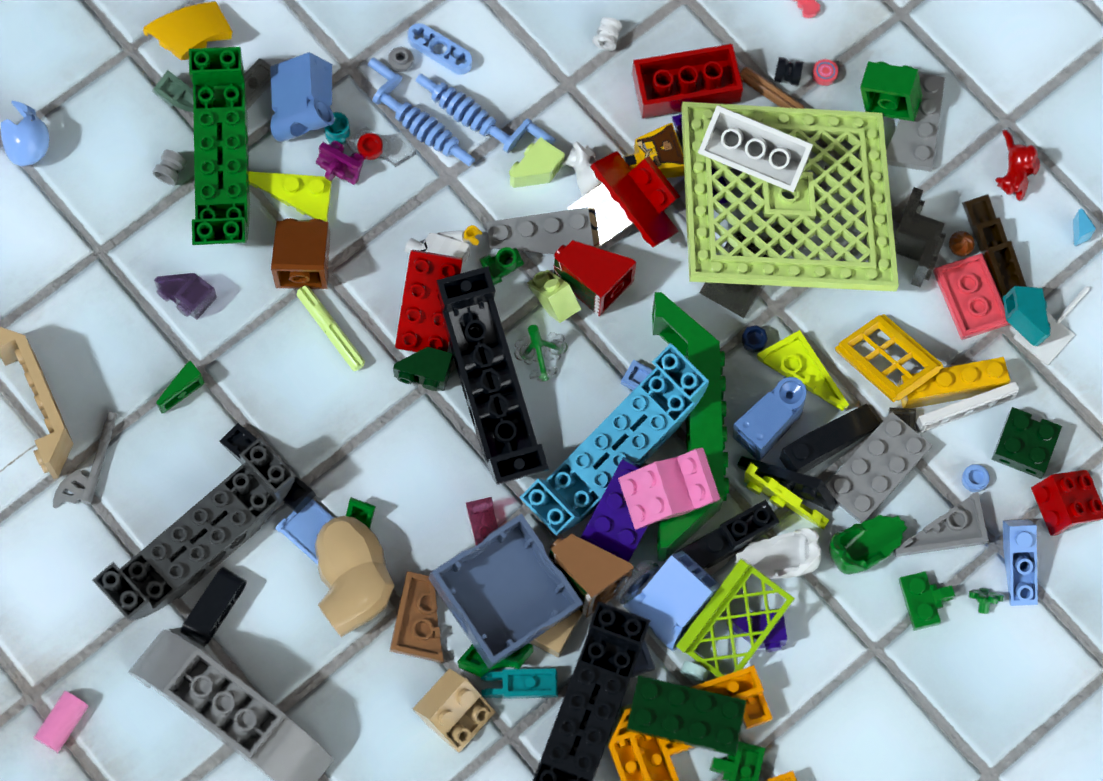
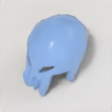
M12 101L11 103L24 119L18 125L10 119L1 122V138L7 157L13 164L24 167L38 162L46 154L49 147V132L46 124L36 116L35 109L23 103Z

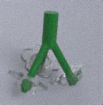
M530 325L528 327L529 336H524L521 341L515 342L516 350L514 356L520 361L524 360L527 365L532 364L533 361L539 362L540 368L531 371L529 378L537 379L540 382L552 379V375L557 374L558 370L557 367L545 366L543 356L548 361L552 359L558 361L561 358V354H564L568 348L567 343L564 342L565 336L551 332L547 336V341L541 339L538 326Z

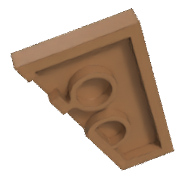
M407 571L389 651L443 663L435 588L428 579L429 576Z

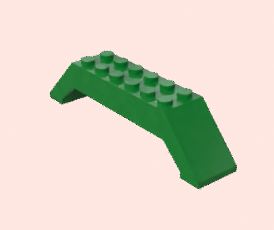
M655 292L652 308V334L659 335L668 344L672 343L709 380L704 395L686 418L687 453L698 448L704 449L721 499L684 515L669 518L667 521H660L657 533V561H665L721 509L722 502L727 500V494H729V478L724 477L726 476V468H728V452H723L725 450V442H727V426H722L724 425V417H726L727 413L726 401H722L726 390V377L721 376L725 366V351H720V341L662 292Z

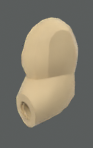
M340 516L331 519L322 526L317 534L315 543L320 578L329 588L327 595L318 606L337 633L343 637L372 620L386 608L394 589V583L386 568L384 550L376 535L364 523L354 517Z

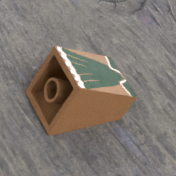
M570 534L565 539L563 537L558 538L550 546L551 549L548 557L563 573L583 602L579 610L586 618L594 613L598 601L606 604L628 588L634 569L631 563L573 534Z

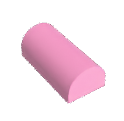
M64 691L37 731L34 739L58 753L89 706L73 694Z

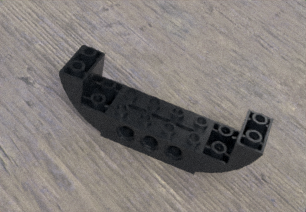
M598 601L589 624L588 635L533 781L594 780L639 657L650 623L649 619Z

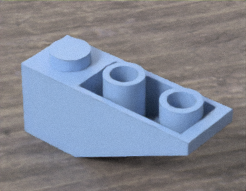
M1029 519L1003 520V550L1010 605H1038L1037 525Z

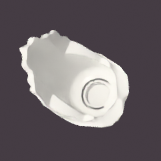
M801 528L794 532L774 536L771 539L750 542L743 552L736 554L737 559L735 563L737 564L740 559H745L770 579L792 578L811 573L819 567L821 561L818 533L811 528Z

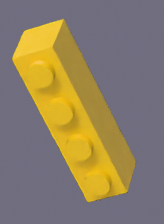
M1004 357L942 368L938 374L902 398L901 403L903 410L971 398L1010 383V377ZM902 375L897 386L899 387L909 378L906 375Z

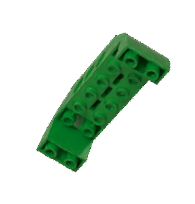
M241 47L189 49V74L193 83L195 219H192V245L246 243L248 240L250 215L249 146L246 88Z

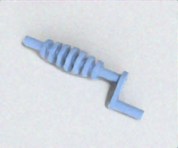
M373 57L369 61L368 66L389 81L378 89L372 101L377 105L382 102L395 111V119L399 122L403 121L402 125L409 129L413 136L417 135L416 139L420 142L425 141V145L429 147L434 145V150L442 151V154L447 157L454 155L467 166H471L475 158L459 147V140L456 137L451 138L452 133L449 130H445V126L442 123H438V120L433 116L429 118L430 115L426 112L421 113V109L417 107L412 108V104L408 102L401 104L389 95L401 82L402 76L396 74Z
M422 73L416 78L418 84L432 93L431 99L435 103L440 100L439 106L442 109L447 108L446 113L449 116L454 115L453 119L455 121H462V125L466 127L471 125V130L475 132L480 129L479 134L483 136L492 135L504 144L503 150L507 153L515 147L526 131L537 139L541 137L551 145L556 141L554 137L532 123V120L529 118L509 136L496 126V119L492 116L488 118L489 113L485 109L481 111V106L478 103L474 104V99L470 96L465 98L466 94L462 92L457 93V90L453 87L448 89V85L445 83L437 85Z

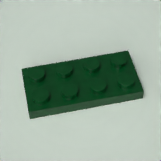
M638 675L626 731L735 756L747 700Z

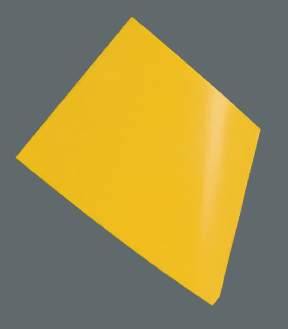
M216 1L175 10L143 27L144 35L148 36L151 34L159 40L160 46L171 51L180 60H189V49L207 48V42L229 40L232 38V29Z

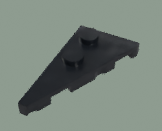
M741 456L737 464L740 469L746 471L750 463L758 467L755 474L760 478L764 476L773 478L795 495L833 512L837 502L821 479Z

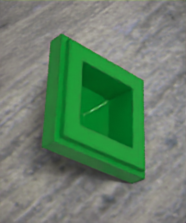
M351 497L346 516L358 519L370 529L376 506Z

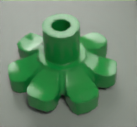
M980 588L979 590H970L968 597L979 602V613L988 614L990 604H998V601H1003L1004 595L997 592H989L987 588Z

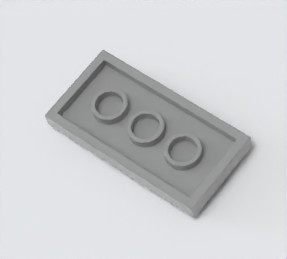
M891 412L830 479L826 487L837 504L859 523L868 520L927 454L932 445Z

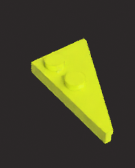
M249 171L250 185L271 194V197L285 205L296 208L303 215L306 214L314 219H321L324 222L328 221L332 181L325 179L323 176Z
M800 330L757 353L756 357L760 362L785 377L798 378L803 382L806 389L841 411L848 408V402Z
M750 463L744 477V482L747 483L746 487L757 495H760L762 492L770 497L769 501L773 505L781 509L785 506L823 530L825 529L829 519L817 510H812L802 504V499L773 478L768 476L760 478L755 474L758 467Z

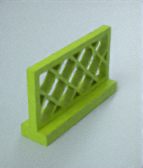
M740 559L676 647L682 652L687 653L717 677L724 676L719 668V659L733 658L735 665L733 672L741 670L746 666L795 598L753 567L748 561ZM752 573L761 580L763 592L747 593L746 582ZM766 584L774 590L767 591ZM743 587V593H744V594H742V595H737L738 592H739V591L741 590V588ZM779 593L787 600L780 609L769 610L767 594ZM763 595L766 611L750 613L748 597ZM744 597L746 614L731 616L730 603L732 600ZM727 610V616L721 617L724 611ZM775 612H777L776 615H775V616L773 617V619L771 620V618H770V613H775ZM766 614L768 626L764 631L753 632L751 616ZM747 616L749 633L734 635L732 618ZM728 619L730 635L715 637V623L718 620ZM710 631L711 638L704 639ZM761 634L755 642L754 635ZM750 636V650L747 653L737 654L735 638ZM731 638L733 655L718 657L716 640ZM712 641L714 657L702 658L695 652L701 642ZM744 656V658L741 660V662H740L739 665H738V658H737V657ZM714 660L715 667L711 665L708 661Z

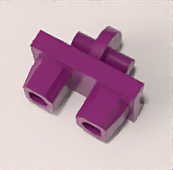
M335 140L329 145L323 142L319 146L316 164L326 170L325 179L332 181L337 176L355 185L359 180L365 158L357 152L351 156L344 154L343 145Z

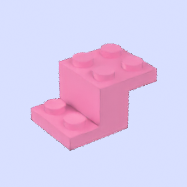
M703 448L692 450L675 458L651 463L618 478L635 530L660 520L684 515L721 500Z

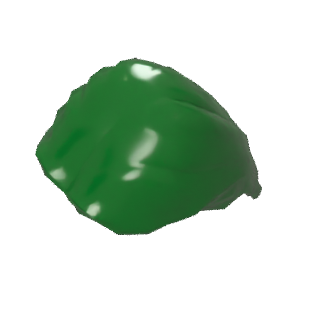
M878 515L860 524H854L846 530L838 531L832 537L828 547L832 561H834L842 573L848 575L872 568L890 556L893 550L901 546L902 534L907 529L904 525L905 521L901 520L899 516L891 518Z

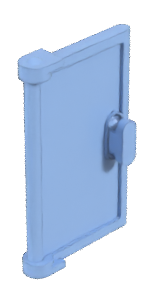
M312 499L298 514L293 511L286 519L284 518L275 529L279 533L284 534L318 565L315 551L317 534L322 526L331 519H334V517Z

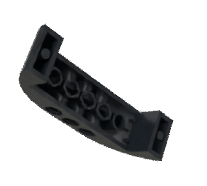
M489 267L437 280L442 315L454 362L477 439L493 480L499 485L548 471L549 467L542 444H537L494 301L496 291Z

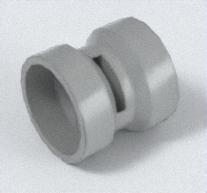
M165 150L161 156V164L156 165L152 173L160 181L169 185H175L179 178L178 173L184 169L187 161L180 154L171 150Z

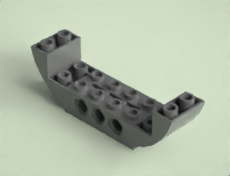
M261 437L240 454L243 464L122 568H119L113 562L92 580L127 620H137L146 617L167 606L177 598H181L260 530V527L281 504L292 487L296 475Z

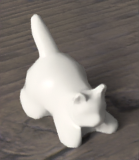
M576 141L573 145L574 148L571 149L570 154L562 162V165L575 169L577 184L582 198L602 182L596 178L594 171L590 167L596 162V155L588 145L583 147Z

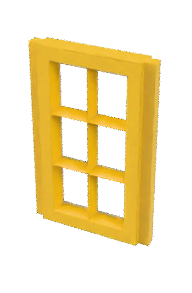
M885 314L878 315L839 342V345L835 347V351L892 402L901 400L938 374L939 370L943 368V364ZM878 329L891 338L881 346H878L868 337ZM863 340L875 348L874 351L865 357L853 348ZM895 343L908 353L898 361L885 352ZM879 354L892 363L891 366L882 372L869 362ZM912 358L924 367L922 371L914 376L902 366ZM896 369H899L909 378L899 387L886 377Z

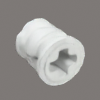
M604 17L601 19V26L598 28L597 35L593 37L592 41L601 49L613 51L616 49V40H618V32L621 31L622 25L614 18Z

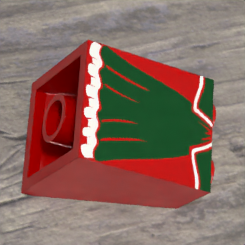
M574 240L567 246L562 245L554 254V274L570 284L574 295L598 316L634 282L636 261L631 258Z

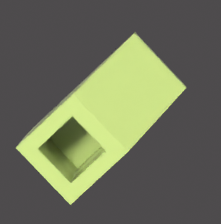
M540 137L535 144L532 142L524 152L525 157L521 162L517 161L509 171L510 185L513 188L550 183L563 167L562 162L565 161V153Z
M551 271L539 272L532 280L527 282L528 287L549 316L559 323L581 310L570 284Z

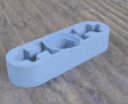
M417 23L409 28L408 41L413 48L456 74H466L471 70L472 56L467 50L424 24ZM421 33L424 34V39H423V38H418V40L415 39V34H416V35H420ZM437 44H443L447 47V50L443 54H437L433 51V47ZM456 59H465V64L460 63L459 65H456Z

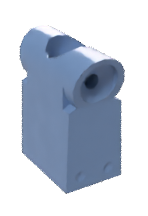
M308 52L270 66L272 109L275 112L271 119L270 128L274 139L284 142L303 135L310 130L315 131L334 123V115L329 107L332 105L331 63Z
M795 377L782 379L771 392H768L734 423L732 437L757 461H761L791 428V425L801 417L807 393L803 382Z

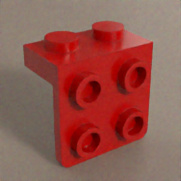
M1087 470L1052 474L1031 487L1051 536L1059 535L1076 524L1103 520V503Z

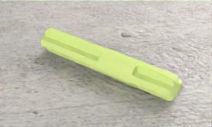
M305 285L297 290V297L353 371L361 369L364 366L365 360L310 287Z

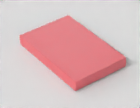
M983 253L934 268V275L961 340L1010 325L1006 321L1004 303Z

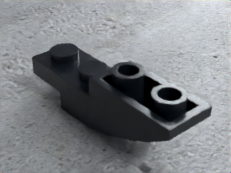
M765 499L720 524L718 529L673 554L683 550L701 568L705 569L707 567L709 569L741 550L750 542L758 539L778 525L780 521Z

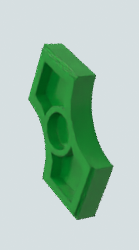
M530 643L526 644L489 669L472 644L457 661L458 668L480 678L487 672L500 667L520 669L534 652L533 645Z

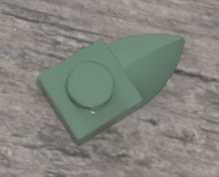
M167 70L152 92L170 106L193 112V90Z

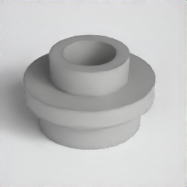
M405 47L394 48L388 56L389 65L399 72L408 70L413 64L412 52ZM398 56L405 57L404 60H397L396 58Z

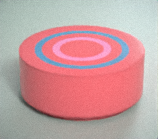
M828 59L818 61L814 65L812 72L814 81L823 86L833 84L837 79L838 67L833 61Z

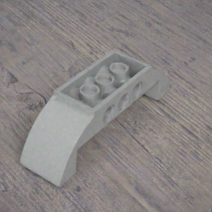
M163 629L128 671L129 674L150 689L152 687L273 781H318L334 761L312 737L277 707L202 650L171 631Z

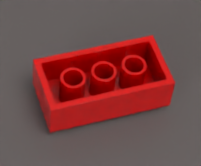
M733 44L633 60L632 76L642 119L681 112L683 102L713 104L741 102L743 86Z

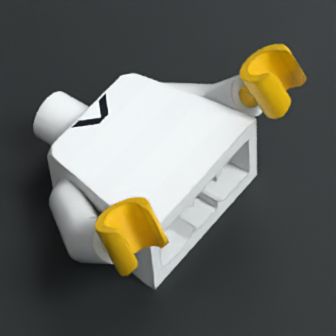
M470 225L466 230L429 233L424 243L410 238L404 251L410 254L411 250H419L459 257L463 259V267L470 255V245L467 243L471 242L475 246L478 245L479 240L475 236L482 234V232L475 225Z

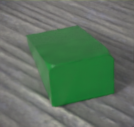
M191 361L182 368L156 401L161 413L164 414L204 385L201 373Z

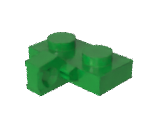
M926 571L900 577L899 584L913 631L940 625L941 620L937 609L943 608L942 602L953 600L955 596L953 587L947 586L938 589L936 584L930 585Z
M739 741L735 756L728 755L727 760L713 757L709 771L723 774L722 780L758 781L766 748Z

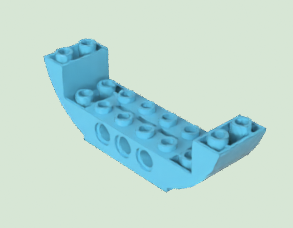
M672 343L652 361L656 368L546 480L538 478L519 497L556 536L571 529L595 511L623 457L642 466L681 427L682 423L704 395L709 380Z

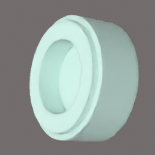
M688 661L683 663L680 670L683 676L700 683L706 682L709 671L704 667Z

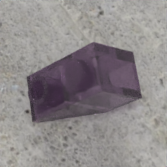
M195 273L157 276L154 280L157 287L156 292L162 299L167 302L169 300L177 304L176 308L186 317L191 315L196 320L217 298L214 287Z

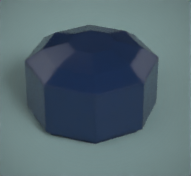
M755 325L746 328L741 340L743 347L754 353L763 350L768 338L766 331Z

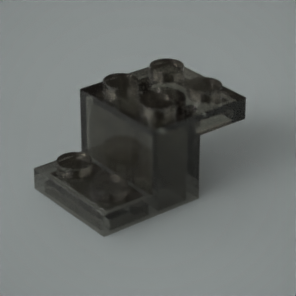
M913 187L894 240L896 254L918 261L911 284L921 287L924 279L928 281L930 279L946 234L942 232L945 223L921 215L925 203L924 200H921L924 190Z

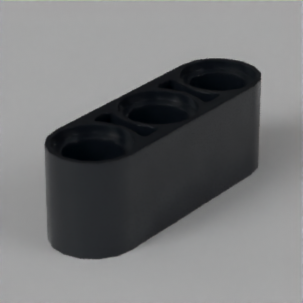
M222 567L183 623L180 632L205 647L242 594L247 581Z

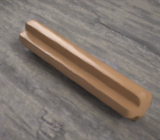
M746 66L740 72L743 82L777 106L805 109L803 104L751 68Z

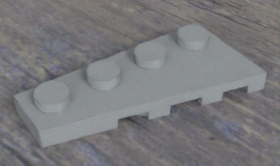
M920 73L922 99L915 122L899 120L886 150L887 165L931 172L934 162L945 77Z
M588 207L486 222L491 249H502L504 247L513 249L517 247L518 251L555 254L562 245L567 246L572 240L594 247Z

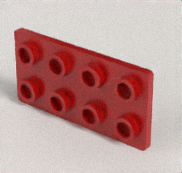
M615 151L590 166L596 178L605 185L612 199L618 202L629 221L634 223L641 232L643 239L651 247H656L679 232L664 211L679 199L680 195L650 156L631 169L619 152Z
M419 250L410 251L395 343L396 349L418 352L426 347H431L447 352L449 340L442 315L437 280L460 274L462 258Z

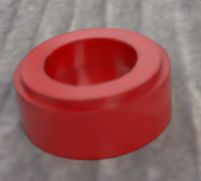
M366 133L359 138L357 143L358 152L365 159L374 160L382 154L383 142L377 134Z

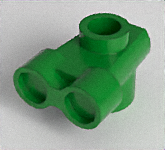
M504 247L495 256L491 257L489 254L479 259L482 267H489L494 285L502 282L504 276L525 264L517 247L513 249ZM508 260H513L510 264L506 265Z

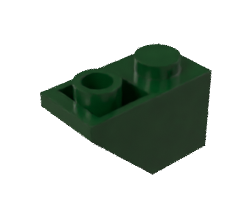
M426 347L395 363L393 367L394 377L405 384H412L413 382L422 384L425 389L431 391L445 390L453 365V353Z

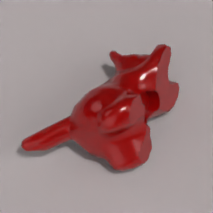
M1003 130V136L1009 151L1008 173L1004 177L996 178L995 181L998 183L997 187H1001L1007 195L1016 193V199L1022 201L1028 188V176L1030 174L1036 175L1040 168L1038 152L1034 145H1015L1013 136L1008 130Z

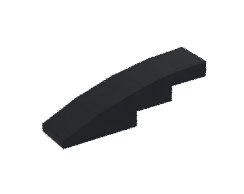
M237 423L219 442L243 464L240 454L254 443L257 438ZM296 476L283 502L298 514L316 494Z

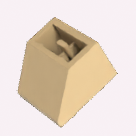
M450 668L413 708L426 725L458 753L495 714L493 708L472 684Z

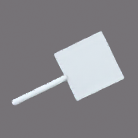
M1086 286L1057 319L1047 312L1048 322L1051 326L1050 336L1039 346H1033L1019 332L1013 338L1048 366L1075 336L1073 332L1060 322L1085 296L1090 288Z

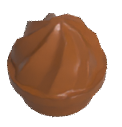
M958 231L949 239V248L956 256L969 255L974 249V238L966 231Z

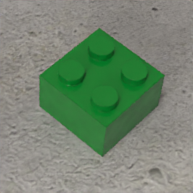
M868 61L860 86L865 112L883 113V117L915 122L922 99L918 69L906 65L895 66L885 62L876 63Z

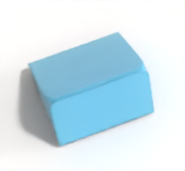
M1082 208L1078 210L1073 219L1074 246L1089 240L1096 230Z

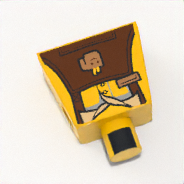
M672 123L638 137L634 144L635 153L623 157L631 169L650 156L666 178L684 176L683 152Z

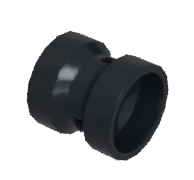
M779 57L774 82L782 83L787 81L791 85L799 86L804 62L798 60L790 62L787 58ZM789 68H792L791 75L788 76Z

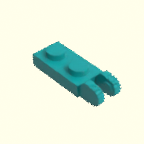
M556 668L502 669V672H487L481 677V681L485 682L503 680V688H486L481 690L483 698L558 697Z

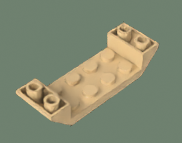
M0 327V358L5 366L19 361L20 365H22L26 380L35 395V401L45 418L44 422L50 433L34 440L38 449L33 452L44 474L49 472L53 479L59 478L73 446V441L26 336Z

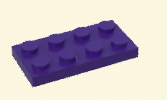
M623 457L589 520L581 539L629 562L648 526L635 530L618 480L619 477L642 467Z

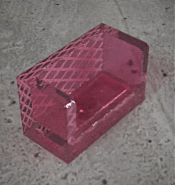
M492 497L466 502V513L475 547L484 541L490 533L497 530L498 525L493 509Z

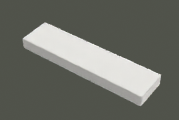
M1012 382L918 417L915 423L918 433H922L1013 400L1019 388L1016 382Z

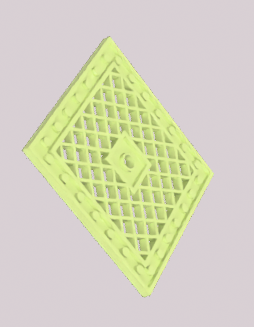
M695 102L682 103L689 282L897 291L899 282L883 113ZM717 105L813 144L811 151L817 156L813 159L808 158L794 192L745 172L737 177L730 171L732 167L723 165L698 153ZM822 139L828 146L823 149L815 142ZM844 140L853 146L849 151L841 145ZM835 150L842 157L836 160L829 153ZM858 151H859V159H858L856 156H854V154L857 153ZM823 160L830 167L825 171L817 164L819 161ZM846 161L855 167L851 172L843 166ZM711 166H712L715 170H717V172H715L713 175H712ZM834 171L843 177L840 182L831 176ZM813 172L819 176L815 180H813ZM859 173L861 174V180L856 177ZM724 176L731 183L725 187L718 179ZM747 177L756 183L752 188L743 182ZM823 181L832 187L828 192L819 186ZM848 182L857 189L853 194L844 187ZM712 187L718 192L714 197ZM735 187L743 193L739 199L730 192ZM760 189L762 198L756 193ZM790 192L795 198L787 199L782 193ZM835 193H839L846 200L840 204L832 196ZM815 194H816L818 197H820V199H819L818 201H816V202H815ZM861 194H862V197H863V202L858 199V197H859ZM723 197L732 204L727 209L718 202ZM748 199L757 205L753 210L744 204ZM827 203L834 210L828 214L820 206ZM852 204L859 212L853 215L846 209L848 205ZM736 209L745 215L741 220L732 214ZM714 210H715L717 213L720 214V215L717 216L715 219H714ZM762 210H763V219L757 215V214L760 213ZM838 214L847 220L843 226L834 219ZM816 215L822 219L818 224L813 222ZM863 216L865 224L859 220ZM724 219L733 226L728 231L719 224ZM750 220L759 227L754 232L745 225ZM777 222L784 230L778 233L771 225ZM802 223L810 231L803 234L796 227ZM825 225H829L836 232L830 236L822 228ZM852 225L861 232L857 237L848 231ZM737 231L746 237L743 242H740L733 236ZM715 232L721 236V237H720L718 240H716V241H715ZM763 232L772 238L768 244L759 237ZM789 233L798 240L794 245L784 238ZM816 235L823 243L817 246L810 238ZM840 236L849 242L845 248L836 241ZM865 237L867 246L861 242ZM725 241L734 247L730 253L721 247ZM753 243L760 251L754 254L747 246ZM776 244H779L786 250L781 256L772 249ZM802 245L812 252L807 257L798 250ZM828 246L837 253L833 258L824 252ZM856 248L863 256L857 259L850 251Z

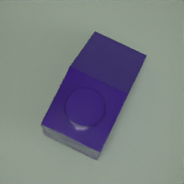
M745 612V613L731 614V616H732V615H739V614H746V612ZM775 612V613H770V618H771V620L773 619V617L776 615L777 612ZM766 614L751 616L753 632L764 631L768 626ZM784 614L758 649L765 648L766 652L781 650V646H785L788 639ZM747 616L732 618L734 632L737 634L749 633ZM761 634L754 635L755 642ZM750 636L742 637L751 644Z

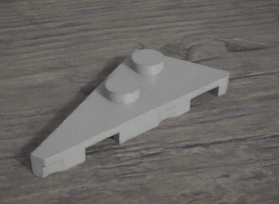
M974 492L962 503L954 506L946 514L924 527L915 536L904 541L900 547L894 550L895 557L987 544L989 539L979 493Z

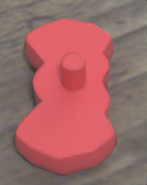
M794 0L797 1L798 8L802 9V16L804 18H813L820 11V4L816 0Z

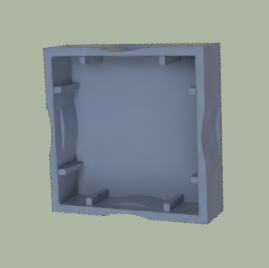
M522 513L490 533L477 546L459 553L433 570L428 578L489 669L578 611L583 605V602L563 573L549 559L544 545Z

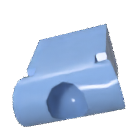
M682 550L671 555L642 590V593L631 599L623 607L632 614L649 619V626L656 637L674 652L677 649L676 645L687 632L688 626L700 614L721 585Z

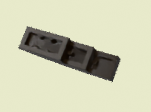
M989 194L963 202L962 205L980 252L983 253L1002 298L1014 286L1027 287L1012 242L1007 240L1000 217L996 218Z

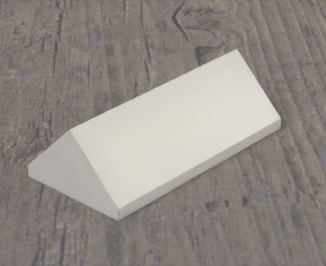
M717 105L698 153L794 192L807 164L813 144Z

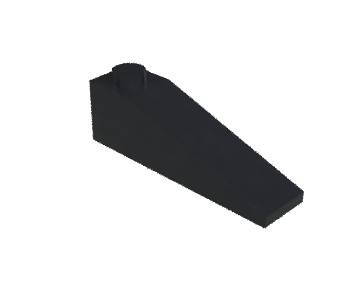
M866 403L784 447L779 459L786 469L804 474L871 433L881 423Z

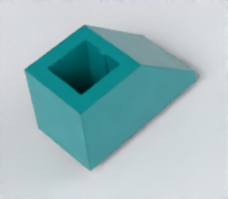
M1014 286L1003 296L1006 321L1033 346H1039L1050 336L1051 326L1047 318V302L1044 298L1043 288Z

